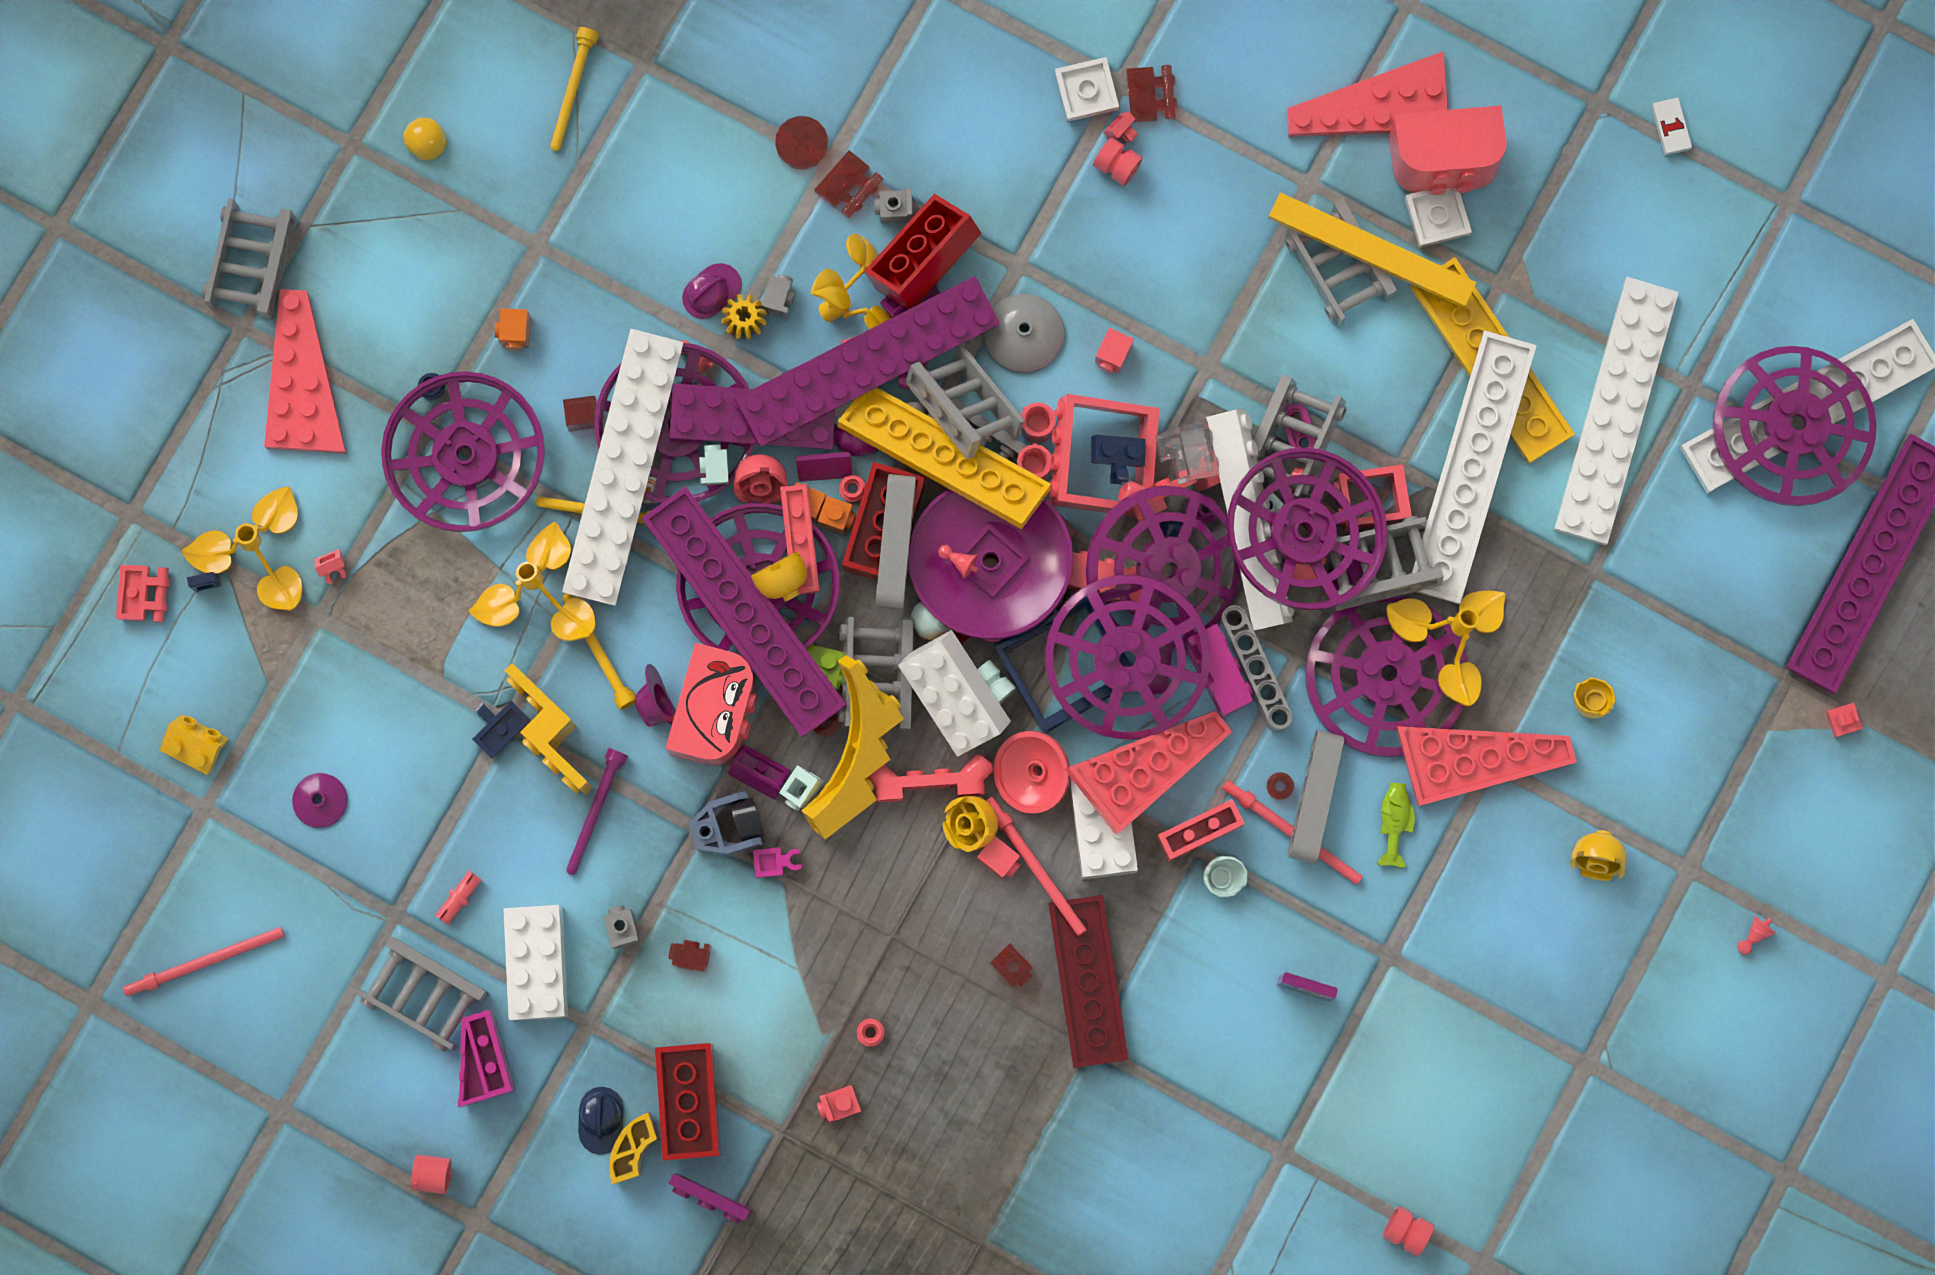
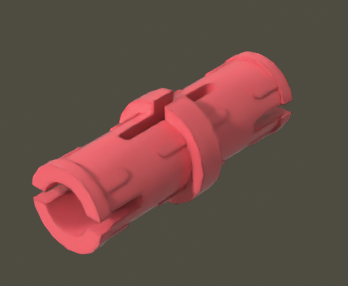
M468 870L455 890H450L448 893L450 895L435 915L450 925V922L462 906H467L469 903L468 898L483 880Z

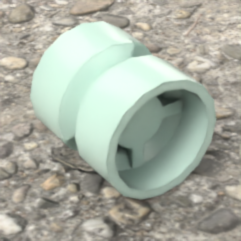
M991 660L977 669L1000 705L1015 691L1016 687L1007 677L1001 678L999 676L1000 670Z

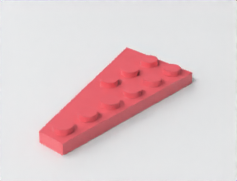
M1444 51L1289 107L1287 109L1288 137L1390 133L1394 114L1447 110Z
M280 289L264 447L266 449L347 454L307 291Z
M1215 710L1171 727L1159 734L1140 739L1064 770L1112 831L1117 834L1230 735L1232 730Z
M1396 726L1417 806L1577 763L1570 736Z

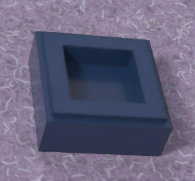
M215 572L187 577L188 587L195 592L221 586L220 577Z

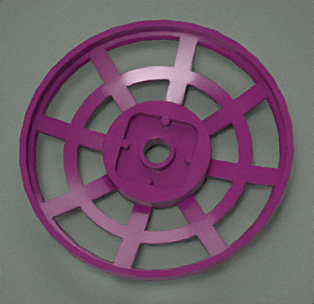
M683 343L681 352L689 354L685 369L677 368L675 377H683L681 384L692 385L693 380L704 386H717L706 376L695 372L699 356H702L719 365L732 377L735 384L731 385V388L749 389L738 370L725 358L699 345ZM621 363L608 377L596 404L594 423L598 449L600 448L603 436L604 411L609 412L611 402L607 401L617 382ZM672 392L669 397L656 451L663 454L660 468L658 470L651 467L650 471L651 476L657 477L653 493L645 490L644 494L645 499L656 503H663L670 498L669 496H663L667 480L685 481L699 476L706 478V473L700 474L699 457L701 455L697 450L704 441L669 439L670 429L668 422L671 419ZM721 442V450L728 449L729 444L745 447V450L734 470L728 475V484L706 485L708 490L693 495L697 502L708 499L731 485L734 481L735 470L742 460L751 456L755 445ZM688 455L696 468L684 473H670L673 457Z
M1785 346L1760 352L1747 359L1733 371L1723 384L1717 397L1713 411L1712 429L1714 442L1721 461L1727 471L1741 486L1750 493L1772 503L1787 506H1806L1835 497L1858 479L1872 456L1876 441L1877 424L1869 393L1861 380L1849 367L1823 351L1808 347ZM1778 354H1801L1800 368H1785L1768 375L1758 364L1763 359ZM1812 356L1822 358L1834 364L1851 380L1839 387L1827 376L1811 370ZM1749 370L1759 382L1747 394L1742 408L1725 406L1733 385L1745 371ZM1786 376H1799L1798 389L1783 393L1774 380ZM1810 378L1823 383L1832 393L1822 400L1810 393ZM1765 388L1774 401L1766 411L1751 409L1756 396ZM1856 389L1861 393L1867 408L1869 432L1854 428L1853 411L1846 396ZM1839 401L1845 413L1846 426L1831 423L1828 408ZM1723 417L1740 419L1741 435L1748 451L1736 460L1732 457L1725 440ZM1792 417H1800L1803 420L1804 428L1802 430H1796L1792 427ZM1749 420L1764 422V431L1767 438L1757 445L1754 443L1750 432ZM1829 434L1844 437L1839 451L1832 459L1823 447ZM1852 439L1867 443L1860 463L1851 475L1844 480L1836 465L1847 454ZM1775 447L1778 451L1786 454L1785 468L1772 463L1763 453ZM1814 453L1821 463L1820 467L1814 469L1797 470L1799 456ZM1753 460H1756L1758 464L1769 472L1783 477L1780 493L1773 492L1757 484L1741 469ZM1824 473L1828 474L1835 486L1815 495H1791L1795 479H1810Z
M451 372L433 377L419 384L396 406L383 433L381 447L382 467L385 479L393 495L403 508L416 519L444 531H479L507 520L531 497L543 471L545 458L544 436L534 410L512 386L498 378L483 373ZM459 383H481L502 391L494 406L477 399H462ZM448 385L451 401L436 406L423 418L410 409L412 404L425 395V393L439 386ZM511 398L519 404L528 416L535 435L519 439L514 424L503 413ZM464 408H477L489 414L482 424L479 425L466 421ZM453 410L455 423L447 426L442 431L430 424L439 415ZM404 417L416 426L409 442L408 458L392 460L393 437L400 420ZM497 420H500L506 427L512 441L496 444L489 432ZM424 432L435 440L432 447V455L417 457L418 443ZM537 446L535 471L529 486L525 489L514 482L521 465V450ZM465 447L472 450L471 458L467 461L459 460V450ZM513 452L512 467L506 477L495 469L498 455ZM434 466L442 477L433 489H430L425 483L419 468ZM410 469L415 483L426 495V498L417 508L401 492L393 471ZM487 478L500 485L492 494L478 500L476 485L482 483ZM451 484L465 487L467 502L452 501L443 498L442 495ZM506 491L520 498L503 514L491 520L480 522L479 508L496 501ZM435 503L451 509L468 510L469 524H448L432 519L426 514Z
M1307 447L1290 448L1262 459L1241 479L1232 495L1228 510L1227 531L1229 544L1241 572L1251 585L1264 596L1278 604L1293 609L1308 611L1324 610L1352 599L1367 587L1383 561L1387 543V525L1380 498L1374 487L1364 474L1350 462L1336 454L1321 449ZM1306 458L1318 460L1325 464L1318 478L1308 475H1291L1287 477L1282 461ZM1272 465L1276 481L1265 488L1255 502L1241 495L1254 476L1264 468ZM1335 468L1354 481L1364 494L1366 501L1351 506L1342 492L1328 483ZM1306 484L1312 485L1314 488L1310 498L1294 499L1289 485ZM1279 489L1284 505L1276 513L1262 507L1266 499ZM1324 491L1338 502L1343 509L1342 511L1331 514L1320 503ZM1237 505L1250 513L1248 532L1251 546L1238 550L1234 532ZM1370 510L1374 518L1376 532L1373 554L1357 549L1359 528L1356 516ZM1257 518L1271 524V539L1258 542L1256 531ZM1344 521H1348L1350 540L1348 546L1336 541V525ZM1300 524L1308 527L1310 531L1308 538H1302L1298 534L1297 529ZM1276 549L1286 559L1282 572L1272 566L1263 553ZM1330 551L1344 556L1338 567L1327 574L1321 559ZM1256 556L1263 568L1279 580L1275 594L1267 590L1255 579L1243 560ZM1353 560L1369 565L1357 584L1344 594L1339 595L1332 581L1343 574ZM1296 564H1310L1317 578L1308 580L1293 578ZM1289 585L1302 588L1322 586L1329 600L1303 603L1288 600L1286 596Z
M1164 485L1137 491L1113 507L1100 522L1094 533L1087 553L1086 585L1098 580L1099 555L1103 547L1117 553L1114 576L1124 575V562L1127 557L1137 562L1136 575L1150 577L1166 583L1180 592L1185 598L1195 587L1207 591L1201 602L1194 607L1198 614L1207 607L1214 595L1225 599L1212 620L1205 625V629L1219 622L1223 612L1234 599L1240 579V568L1234 559L1233 578L1230 589L1219 585L1222 572L1220 551L1230 546L1228 534L1216 541L1210 530L1201 521L1196 519L1199 504L1207 506L1215 513L1226 527V530L1228 518L1209 498L1183 487ZM1166 495L1190 498L1186 514L1178 512L1154 514L1148 499ZM1138 504L1144 520L1129 531L1122 543L1108 538L1107 535L1117 520L1130 508ZM1165 521L1183 522L1178 538L1164 536L1159 523ZM1193 527L1201 532L1209 543L1208 546L1199 551H1196L1188 543ZM1149 528L1153 540L1142 551L1131 548L1130 546L1138 535ZM1211 556L1214 558L1212 582L1200 577L1201 562ZM1168 562H1172L1174 571L1170 576L1165 577L1163 567ZM1117 584L1116 587L1100 592V589L1097 591L1103 603L1120 598L1121 601H1132L1129 594L1142 589L1143 586L1137 584ZM1153 590L1150 606L1159 610L1162 602L1176 603L1179 616L1169 618L1174 625H1178L1190 618L1175 600L1161 591ZM1129 609L1135 615L1136 610ZM1146 614L1142 629L1147 631L1151 624L1156 626L1164 625L1158 619ZM1111 616V618H1112V620H1113L1115 626H1116V627L1120 626V625L1114 620V618ZM1192 629L1185 633L1184 638H1182L1184 645L1189 637L1198 632Z
M748 503L734 506L710 518L716 527L734 518L738 534L726 541L730 547L741 542L744 557L740 558V560L751 575L778 562L787 549L785 528L782 534L769 530L748 531L744 515L768 513L783 517L782 506L769 503ZM813 523V537L817 540L827 558L816 563L817 573L820 574L830 570L832 576V594L826 614L811 608L815 593L807 594L804 604L793 598L788 601H784L783 597L778 599L769 598L778 612L786 607L798 613L797 617L788 624L792 631L805 618L820 624L816 631L802 643L805 649H808L816 642L830 624L836 611L840 594V575L836 557L823 533ZM751 539H769L777 541V544L771 555L755 553ZM678 569L676 592L679 607L686 624L703 645L728 651L733 643L726 634L719 645H716L697 626L690 611L706 606L699 597L687 600L685 593L686 579ZM707 609L708 613L710 614V616L712 617V619L714 620V622L720 627V625L718 624V622L715 620V618L712 616V614H711V613L709 612V610Z
M1115 575L1086 585L1062 606L1054 618L1048 633L1045 648V667L1054 696L1062 708L1077 723L1105 737L1141 739L1168 730L1180 722L1194 708L1208 680L1210 644L1201 617L1193 605L1180 592L1166 583L1150 577ZM1117 584H1137L1143 586L1139 602L1118 601L1104 605L1097 590ZM1153 590L1161 591L1175 600L1190 618L1175 626L1163 612L1149 605ZM1087 596L1095 611L1081 623L1074 637L1058 632L1061 623L1069 611ZM1117 610H1136L1132 625L1116 627L1109 614ZM1146 614L1158 619L1168 631L1154 638L1149 632L1142 629ZM1099 619L1106 633L1101 637L1098 644L1082 640L1087 629ZM1194 628L1198 632L1202 648L1201 673L1185 670V648L1181 636ZM1173 640L1177 651V667L1160 663L1161 654L1159 648ZM1055 643L1070 647V669L1074 681L1061 688L1057 683L1053 666ZM1078 650L1094 655L1096 670L1081 677L1078 667ZM1122 652H1132L1136 658L1135 663L1131 666L1121 664L1119 656ZM1160 674L1173 678L1167 690L1156 699L1148 686L1156 675ZM1102 680L1113 689L1109 703L1107 704L1097 698L1087 687ZM1181 680L1197 684L1187 704L1168 720L1160 706L1174 694ZM1080 691L1091 704L1105 711L1102 727L1082 717L1068 703L1066 697ZM1139 691L1146 705L1134 708L1119 707L1123 692ZM1151 712L1158 726L1136 732L1112 730L1116 715L1136 716Z
M1396 596L1376 602H1398L1403 599H1409V597ZM1363 605L1336 611L1319 629L1307 655L1305 680L1310 704L1325 729L1329 733L1344 736V744L1351 749L1380 757L1403 756L1401 747L1376 746L1380 730L1394 731L1397 730L1396 726L1427 728L1423 719L1435 709L1444 693L1440 689L1438 679L1434 680L1422 676L1420 661L1434 655L1439 675L1440 670L1445 666L1440 650L1454 643L1458 651L1461 643L1460 638L1453 633L1451 625L1447 624L1443 628L1448 634L1434 641L1427 633V637L1424 639L1427 645L1414 652L1403 644V638L1395 631L1393 632L1392 641L1377 642L1369 629L1381 625H1390L1388 617L1375 618L1364 622L1355 610ZM1428 606L1432 617L1437 622L1446 620L1436 610ZM1346 615L1354 628L1342 639L1335 654L1319 651L1321 642L1329 629L1341 617ZM1359 635L1367 649L1359 659L1343 656L1351 641ZM1465 649L1460 658L1461 664L1468 662ZM1316 661L1332 665L1331 679L1336 698L1323 706L1319 700L1315 685L1314 669ZM1386 666L1392 667L1396 671V678L1392 681L1385 680L1381 675L1382 668ZM1340 667L1355 670L1357 686L1345 693L1340 681ZM1421 687L1435 691L1425 708L1418 712L1411 699L1418 688ZM1364 695L1365 698L1375 704L1372 718L1359 712L1350 702ZM1456 702L1450 716L1439 729H1450L1460 715L1464 705ZM1398 705L1403 706L1409 717L1406 720L1397 722L1383 721L1386 707ZM1343 707L1351 717L1369 727L1365 743L1344 733L1333 723L1328 715Z

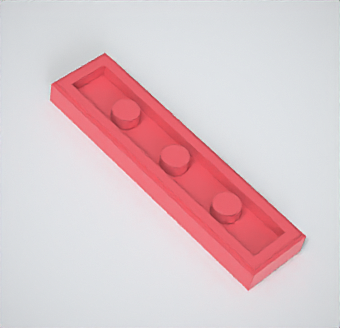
M808 485L780 487L787 554L790 555L798 551L807 568L805 583L797 590L799 595L819 593Z

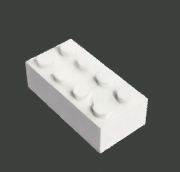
M952 630L912 651L899 663V668L957 757L1001 734L1011 722Z
M1070 777L1069 787L1081 879L1137 873L1132 823L1120 833L1115 834Z
M560 905L503 908L509 1020L526 1021L568 1018L563 907Z

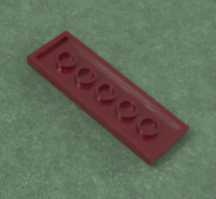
M1103 895L1066 900L1087 929L1080 936H1077L1055 903H1048L1073 1068L1129 1060Z

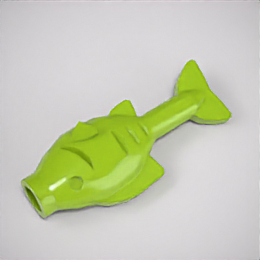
M1390 782L1389 789L1385 794L1379 811L1382 820L1380 833L1388 834L1387 853L1380 857L1377 865H1392L1405 868V862L1398 854L1399 835L1403 831L1413 832L1415 813L1409 801L1406 784Z

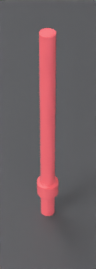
M1227 780L1222 789L1239 800L1238 804L1245 809L1250 808L1291 838L1293 826L1256 800L1257 796L1248 790L1245 792L1233 782ZM1321 846L1318 858L1357 885L1363 876Z
M993 797L987 799L986 801L996 811L998 829L1005 832L1077 936L1085 933L1087 929L1012 825L1014 823L1008 813L1003 812Z
M282 927L160 973H149L144 975L143 979L123 986L124 993L128 997L146 989L148 991L157 989L162 983L284 938V931Z

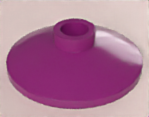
M315 773L305 777L296 786L292 797V805L296 816L304 824L315 828H324L336 823L343 816L348 802L347 792L343 784L334 776L325 773ZM318 794L322 795V802L315 804L313 801L314 797Z

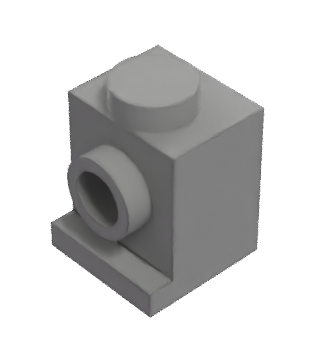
M911 188L898 191H879L880 198L874 199L875 215H880L881 223L909 222L913 218ZM898 202V205L896 207H890L888 203Z
M781 274L778 277L770 276L761 304V308L766 309L767 314L784 319L789 318L790 314L787 306H792L795 297V291L792 290L793 279Z
M624 905L608 909L609 915L603 917L611 948L618 949L641 942L632 910H625ZM622 920L625 923V928L618 931L615 928V924Z

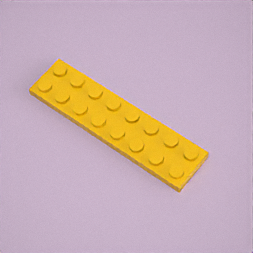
M1456 257L1441 265L1470 279ZM1410 285V290L1469 377L1472 373L1483 332L1488 331L1509 337L1476 287H1474L1465 308H1462L1417 286ZM1531 368L1510 434L1511 440L1528 465L1575 435Z
M875 388L854 399L838 420L839 428L1020 529L1025 526L1051 490V483L980 444L976 455L966 459L935 419L879 388Z

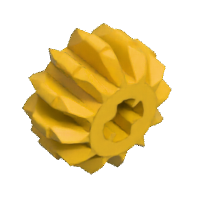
M739 294L737 295V303L729 299L728 305L730 308L722 309V313L727 316L722 319V324L729 325L726 329L728 334L736 331V339L740 340L743 333H745L747 340H751L752 331L760 335L761 330L758 326H766L767 322L763 317L767 315L766 309H760L761 300L753 303V296L748 295L746 301H743L742 295ZM743 313H748L750 319L745 318L746 321L743 322L740 320L739 315L743 316Z

